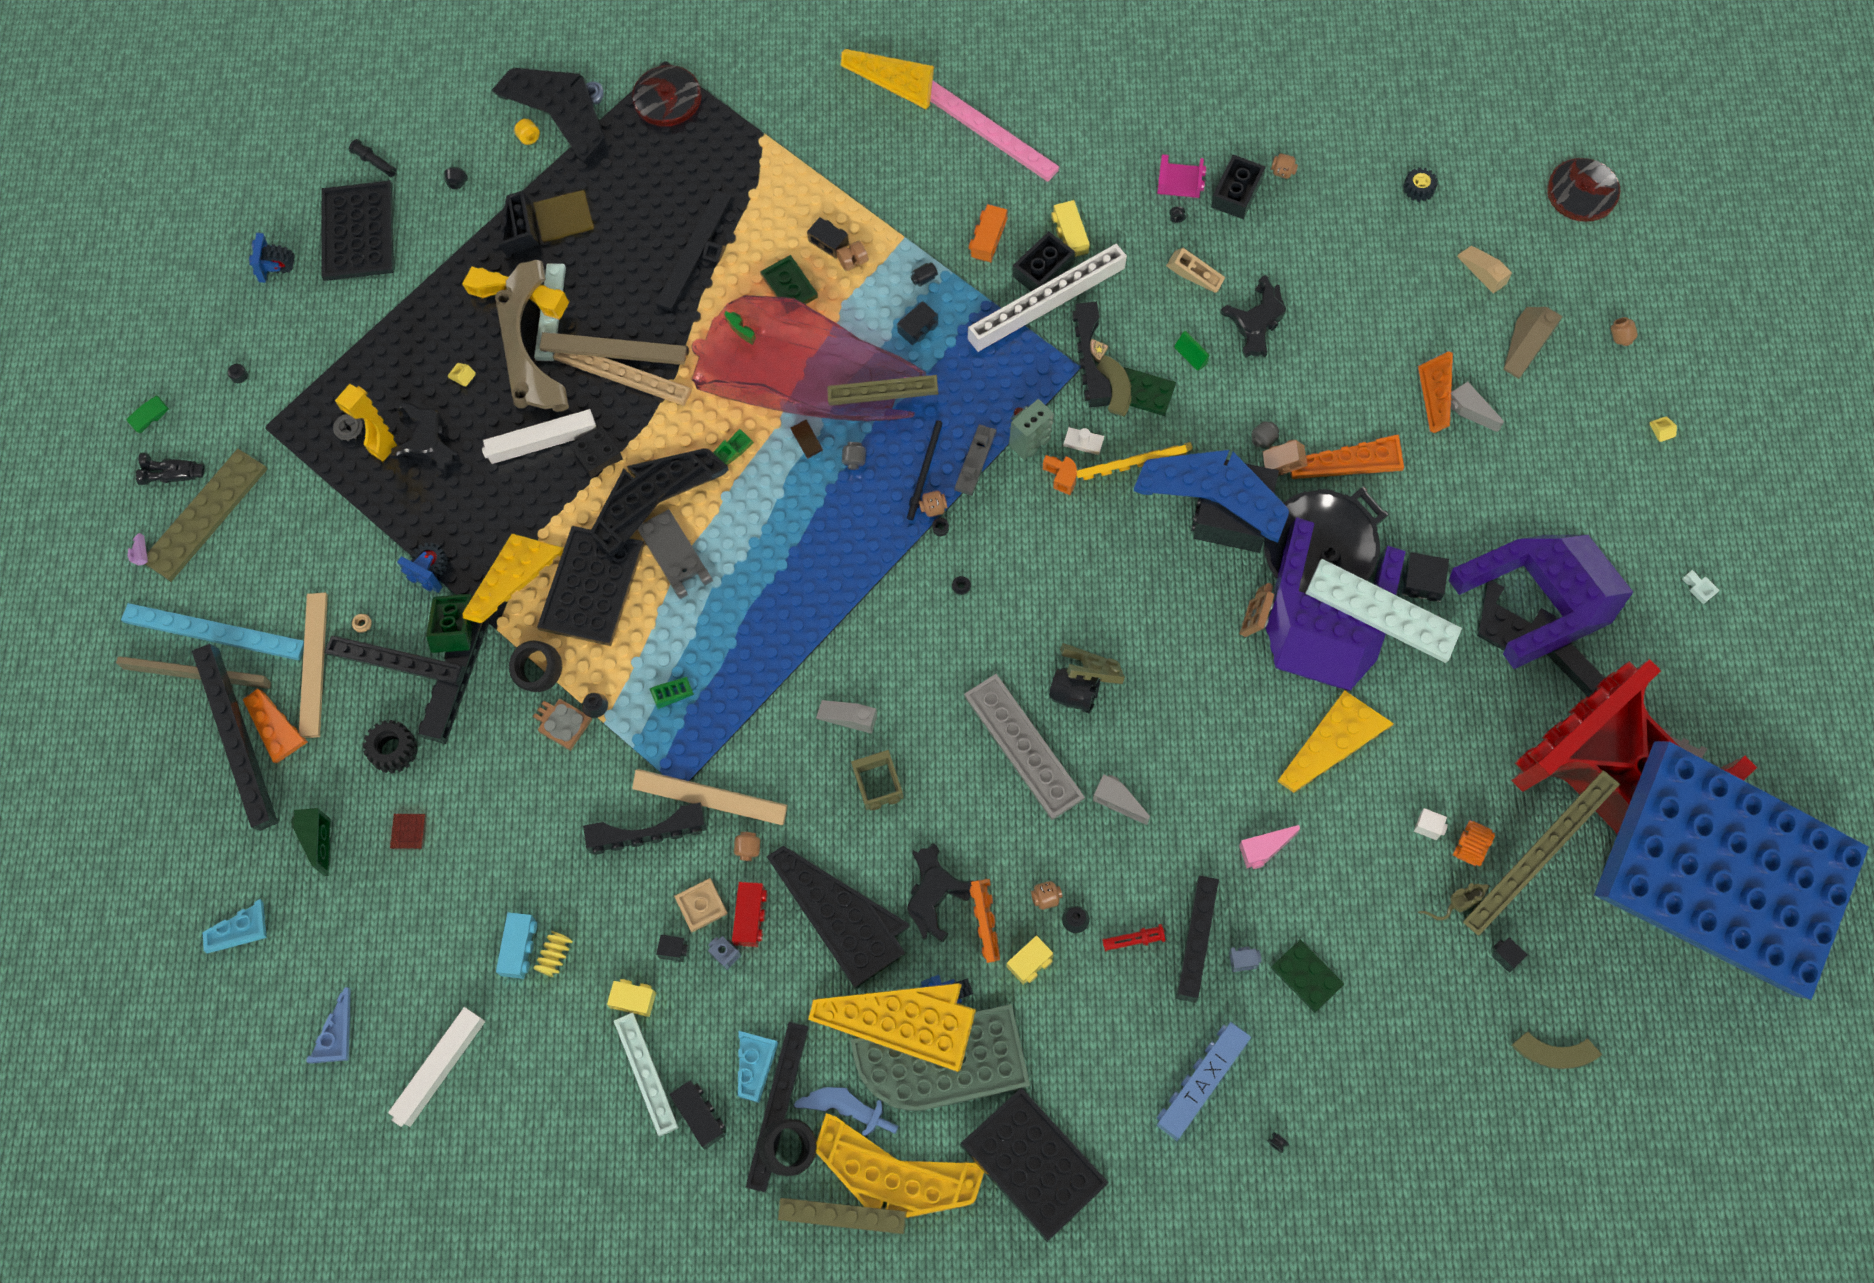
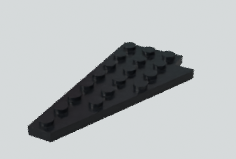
M785 846L780 847L767 856V859L855 989L906 955L895 937L910 928L907 922Z

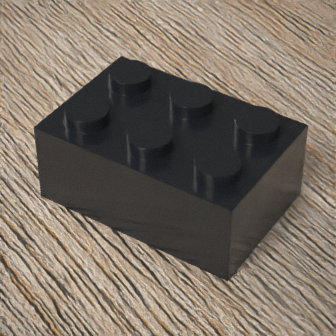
M1232 155L1213 194L1211 208L1244 220L1263 180L1266 166Z
M1048 231L1013 265V278L1030 291H1033L1065 273L1075 263V251Z

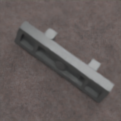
M979 424L955 485V491L973 496L997 429Z

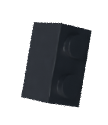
M821 217L807 231L808 242L835 259L838 258L836 250L849 245L846 231L838 229L829 220H824Z
M922 301L897 323L898 333L913 346L917 342H921L930 330L933 331L937 327L938 314Z

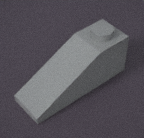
M1469 382L1451 392V409L1455 410L1458 415L1496 432L1501 429L1504 421Z
M822 700L816 719L872 734L877 719L876 708L857 703Z
M1103 775L1094 793L1093 801L1148 825L1149 814L1123 783L1119 782V779L1115 776Z

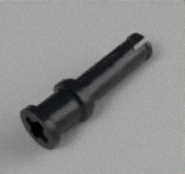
M359 139L351 142L349 146L350 153L358 155L364 162L368 161L389 177H393L396 174L394 172L397 171L395 167L374 154L373 150L370 147L364 146Z

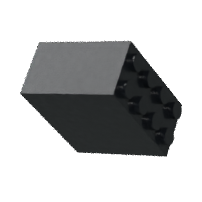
M1226 459L1224 465L1227 466L1229 460ZM1246 464L1274 493L1279 470ZM1198 498L1191 529L1192 532H1195L1193 539L1257 553L1261 552L1265 539L1261 531L1221 504L1206 498Z

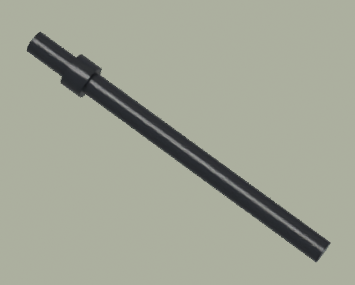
M939 420L935 422L917 485L909 501L910 508L906 517L908 520H914L916 510L920 507V497L943 424Z

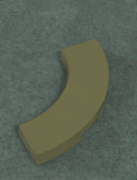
M1104 355L1097 369L1110 381L1112 386V399L1108 410L1111 413L1125 417L1131 402L1130 379L1117 361Z
M1528 1031L1511 1045L1528 1060L1553 1069L1578 1068L1591 1063L1602 1055L1588 1038L1574 1046L1555 1047L1539 1041Z

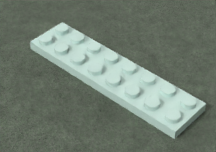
M1323 559L1320 560L1305 594L1445 663L1449 661L1462 629Z

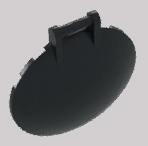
M1364 486L1351 497L1328 489L1305 491L1296 494L1284 502V505L1289 510V514L1279 541L1275 542L1266 537L1264 539V552L1269 569L1277 580L1289 528L1297 517L1314 523L1299 587L1300 592H1306L1320 560L1323 559L1321 551L1327 545H1334L1340 552L1339 559L1332 564L1367 581L1376 567L1380 553L1377 525L1386 519L1389 513L1386 510H1382L1367 493L1368 490ZM1359 498H1362L1377 514L1376 518L1358 501ZM1331 549L1330 552L1326 553V555L1329 557L1328 559H1330L1332 555H1335V553L1332 551L1333 549Z

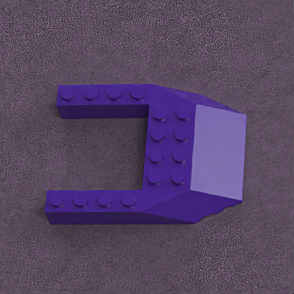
M1296 517L1289 528L1274 590V605L1269 612L1268 624L1265 627L1271 643V652L1274 655L1275 668L1350 691L1377 661L1386 633L1299 591L1314 523ZM1387 546L1380 553L1374 585L1396 595L1406 551Z
M1541 535L1516 539L1453 568L1448 580L1460 595L1524 566L1563 616L1507 643L1503 655L1513 669L1612 624L1633 594V590L1589 535Z

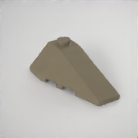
M1526 307L1516 321L1503 370L1520 379L1553 334L1563 316L1548 307Z

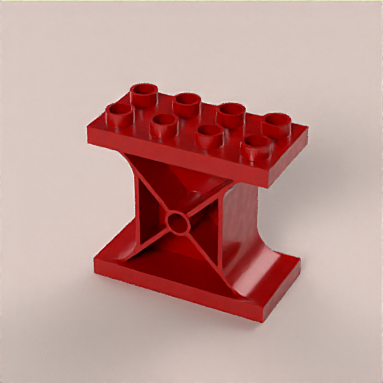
M1649 659L1637 668L1628 661L1616 672L1610 673L1596 686L1597 690L1589 697L1586 696L1569 711L1571 715L1564 721L1554 725L1543 735L1542 738L1544 740L1535 748H1530L1515 762L1521 771L1511 781L1524 792L1547 777H1557L1570 784L1580 795L1604 770L1620 785L1600 805L1596 812L1618 835L1654 741H1668L1679 746L1651 718L1644 705L1646 687L1661 670ZM1746 756L1721 767V769L1743 781L1757 768Z

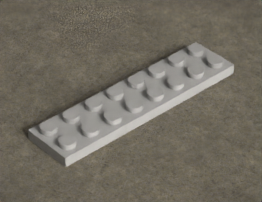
M997 674L964 694L968 703L1051 820H1054L1085 799Z

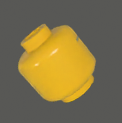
M522 119L515 125V135L523 144L531 145L538 140L540 131L532 120Z

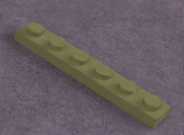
M937 375L828 386L829 406L938 395Z
M780 1198L778 1220L904 1234L907 1211Z

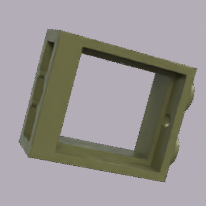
M889 750L851 761L866 810H877L882 807L881 805L887 803L890 805L896 804L901 801L900 799H903V792ZM887 764L896 792L868 801L860 773Z

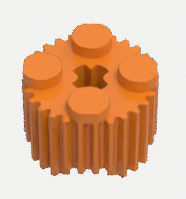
M1469 820L1465 828L1468 832H1462L1458 841L1459 845L1456 846L1453 856L1473 866H1481L1494 840L1495 833L1492 832V829Z

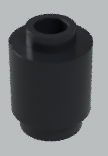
M932 262L929 264L925 263L911 271L912 275L910 278L914 285L921 287L934 280L935 276L938 275V271Z

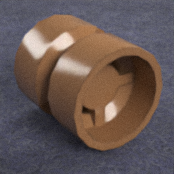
M860 240L851 243L849 248L845 246L836 250L838 260L845 272L855 268L856 264L860 266L869 261L867 252Z

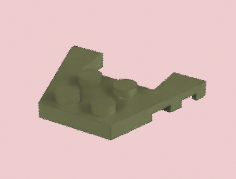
M1062 643L1060 649L1062 656L1080 660L1083 664V667L1073 664L1068 665L1067 673L1070 678L1082 675L1084 680L1098 677L1101 682L1123 684L1125 676L1118 661Z

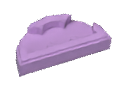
M138 533L133 538L135 542L132 549H128V559L139 566L144 565L148 560L144 535Z

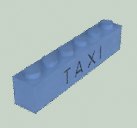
M1232 1022L1228 1026H1222L1217 1033L1220 1038L1216 1043L1212 1041L1205 1050L1208 1053L1204 1060L1199 1058L1193 1067L1196 1070L1192 1076L1187 1075L1181 1083L1184 1088L1180 1093L1175 1092L1169 1100L1171 1106L1168 1110L1163 1108L1156 1118L1159 1120L1157 1126L1176 1141L1181 1137L1251 1039V1036Z

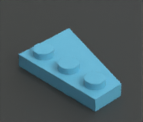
M259 899L250 908L237 912L238 915L229 920H223L202 932L204 951L211 953L266 938L263 901Z
M739 1031L738 1097L759 1103L778 1042Z

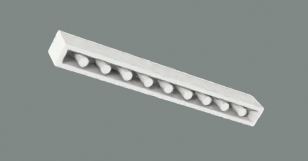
M1117 244L1109 247L969 326L968 340L979 352L1125 269L1126 254Z

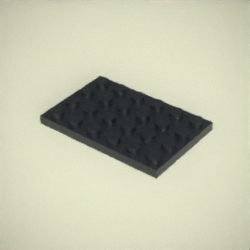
M390 180L321 188V270L323 281L394 273L393 191Z
M571 526L537 626L538 630L611 646L638 566L644 542L630 538L619 552L610 557L594 541L590 529Z
M1022 1088L960 1143V1146L1046 1242L1055 1236L1109 1183Z

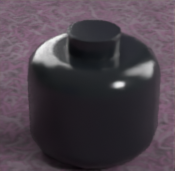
M233 364L228 368L227 374L232 382L239 384L247 379L248 372L243 365Z

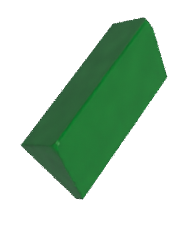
M1184 331L1174 348L1199 371L1208 364L1209 354Z

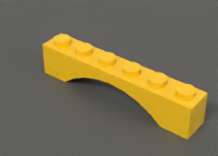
M471 267L462 285L468 294L486 298L496 295L501 290H507L506 280L509 277L499 272H489L484 268ZM539 285L529 298L539 306L545 316L559 320L569 304L562 290L550 289L545 285Z
M349 384L335 402L342 411L354 419H364L366 427L364 445L369 453L384 461L391 453V449L397 446L394 436L388 431V426L383 423L384 419L377 414L378 410L372 406L373 402L366 396L367 392L360 386L356 388Z

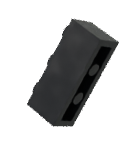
M689 1080L669 1095L699 1144L705 1150L726 1136L723 1131L726 1127L720 1118L715 1119L712 1114L715 1109L709 1100L705 1102L701 1095L704 1092L698 1083L694 1084Z

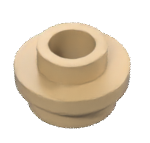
M358 614L352 621L354 630L360 633L368 631L372 625L370 617L366 614Z

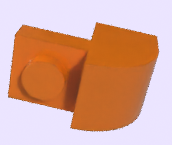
M1046 455L1043 460V470L1056 475L1053 489L1071 495L1077 479V467L1074 461L1066 456L1062 462L1057 457Z

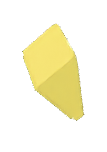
M457 363L448 374V377L463 386H467L476 373L469 365Z
M1667 416L1650 422V426L1660 442L1676 437L1677 425Z

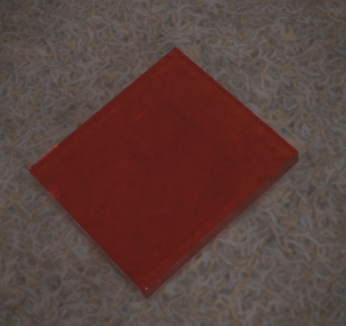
M394 814L390 849H422L426 814Z

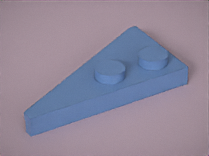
M344 988L343 992L340 993L337 999L338 1003L333 1013L329 1014L322 1028V1033L315 1042L317 1044L311 1056L307 1058V1063L349 1060L350 988Z

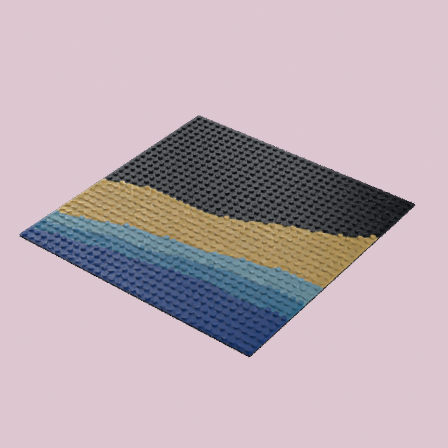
M664 61V62H663L662 64H660L657 68H661V67H665V66H668V67H669V66H673V65H671V64H670L669 62H667V61ZM649 78L641 84L651 86L660 83L653 88L661 97L662 102L669 100L664 103L666 112L663 118H665L673 111V109H670L677 102L678 95H674L676 88L665 79ZM697 85V94L699 95L696 98L694 97L695 104L682 116L669 120H656L649 118L647 115H642L640 113L642 110H638L635 101L633 102V91H635L633 89L599 120L605 136V142L587 164L581 161L572 147H570L523 190L531 201L539 245L505 255L498 246L502 233L500 229L504 222L503 208L265 427L272 436L410 556L416 554L414 549L419 550V545L425 547L424 543L439 545L448 558V565H445L446 571L442 570L443 575L437 574V579L455 595L469 594L470 591H477L511 534L564 548L571 526L591 530L622 470L625 469L634 477L628 471L627 466L703 448L714 452L724 440L728 441L741 429L754 443L743 454L727 465L728 472L716 479L660 502L644 521L646 522L669 509L704 567L708 570L713 582L704 586L697 574L682 582L688 595L679 599L640 533L636 530L630 538L643 541L644 547L611 646L538 630L537 626L561 556H557L549 567L545 566L539 571V575L523 589L513 593L510 600L500 604L497 607L498 610L492 614L489 622L495 630L516 648L524 642L533 640L553 646L558 651L562 660V672L557 683L581 704L590 693L604 695L608 700V709L598 719L662 775L691 781L919 541L932 527L933 521L943 515L928 517L925 512H921L919 507L916 510L914 520L906 518L910 508L909 501L917 485L935 422L939 420L943 424L920 499L923 501L922 496L924 493L938 490L941 494L945 495L948 507L945 509L946 512L963 494L955 491V485L979 424L997 429L981 472L982 474L1009 446V427L1013 421L1010 419L1011 416L1022 407H1029L1037 399L1047 406L1080 370L1079 365L1025 325L978 352L968 340V327L1001 309L998 305L700 85ZM715 191L732 195V201L710 240L711 242L726 246L720 262L717 263L701 257L673 312L657 307L656 301ZM819 217L829 220L835 227L843 229L848 234L849 245L847 248H849L851 243L858 240L862 242L869 261L860 266L856 264L855 268L845 272L838 258L835 259L808 242L807 231ZM791 255L818 293V298L787 314L762 278L760 271ZM540 260L543 262L545 274L547 264H565L563 292L569 304L559 320L557 334L687 346L685 365L608 358L690 387L692 392L685 406L556 360L536 361L534 356L541 309L536 303L528 299L521 318L520 331L523 345L534 364L551 379L565 387L569 408L565 411L557 412L552 408L543 409L528 405L525 408L516 407L512 398L495 299L496 295L481 298L468 294L462 283L471 267L484 268L489 272H499L509 277L520 263ZM932 262L938 271L935 279L921 287L914 285L910 278L912 275L911 271L925 263L929 264ZM923 301L938 314V325L933 331L930 330L921 342H917L912 346L898 333L897 323ZM725 311L739 314L743 321V327L748 326L753 329L756 337L753 345L746 342L732 330L725 319ZM457 363L469 365L476 373L467 386H463L448 377V374ZM937 375L938 395L829 406L828 386ZM349 384L356 388L358 386L363 388L367 392L366 396L373 402L372 406L378 410L377 414L384 419L383 423L388 426V431L394 436V441L399 446L412 439L415 424L409 417L399 419L398 410L395 409V402L402 401L413 404L411 400L415 398L422 404L439 411L442 425H444L445 434L441 436V441L456 451L460 459H455L454 464L448 467L447 472L439 471L436 467V462L430 459H421L408 455L402 456L400 459H392L390 453L384 461H381L369 453L364 445L366 427L363 418H360L363 424L362 434H359L356 439L341 441L333 431L335 421L340 416L347 414L339 408L335 400ZM590 409L596 427H603L620 451L623 459L618 463L607 466L591 478L570 444L578 439L491 464L489 458L484 457L482 448L485 447L483 442L485 439ZM805 419L823 448V451L809 459L806 458L790 429ZM346 423V430L351 432V427ZM848 442H859L866 448V462L858 470L847 469L848 466L842 463V448ZM541 651L532 653L528 658L545 672L547 667L545 655ZM687 677L694 695L658 709L649 688ZM684 684L680 685L682 692H686ZM677 687L673 688L675 695L679 694ZM667 690L666 694L669 697L671 696L670 691ZM662 693L658 694L660 699L664 698Z

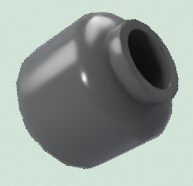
M1261 422L1252 430V443L1258 448H1269L1279 438L1278 427L1273 422Z
M848 442L842 448V463L848 466L847 469L858 470L860 466L865 464L866 448L862 446V443Z

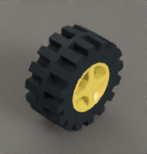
M1418 167L1417 170L1412 169V172L1410 171L1405 179L1404 193H1407L1408 198L1412 197L1411 200L1413 201L1417 199V202L1429 200L1434 195L1438 184L1435 173L1432 174L1433 171L1431 170L1427 171V168H1424V170L1421 167Z

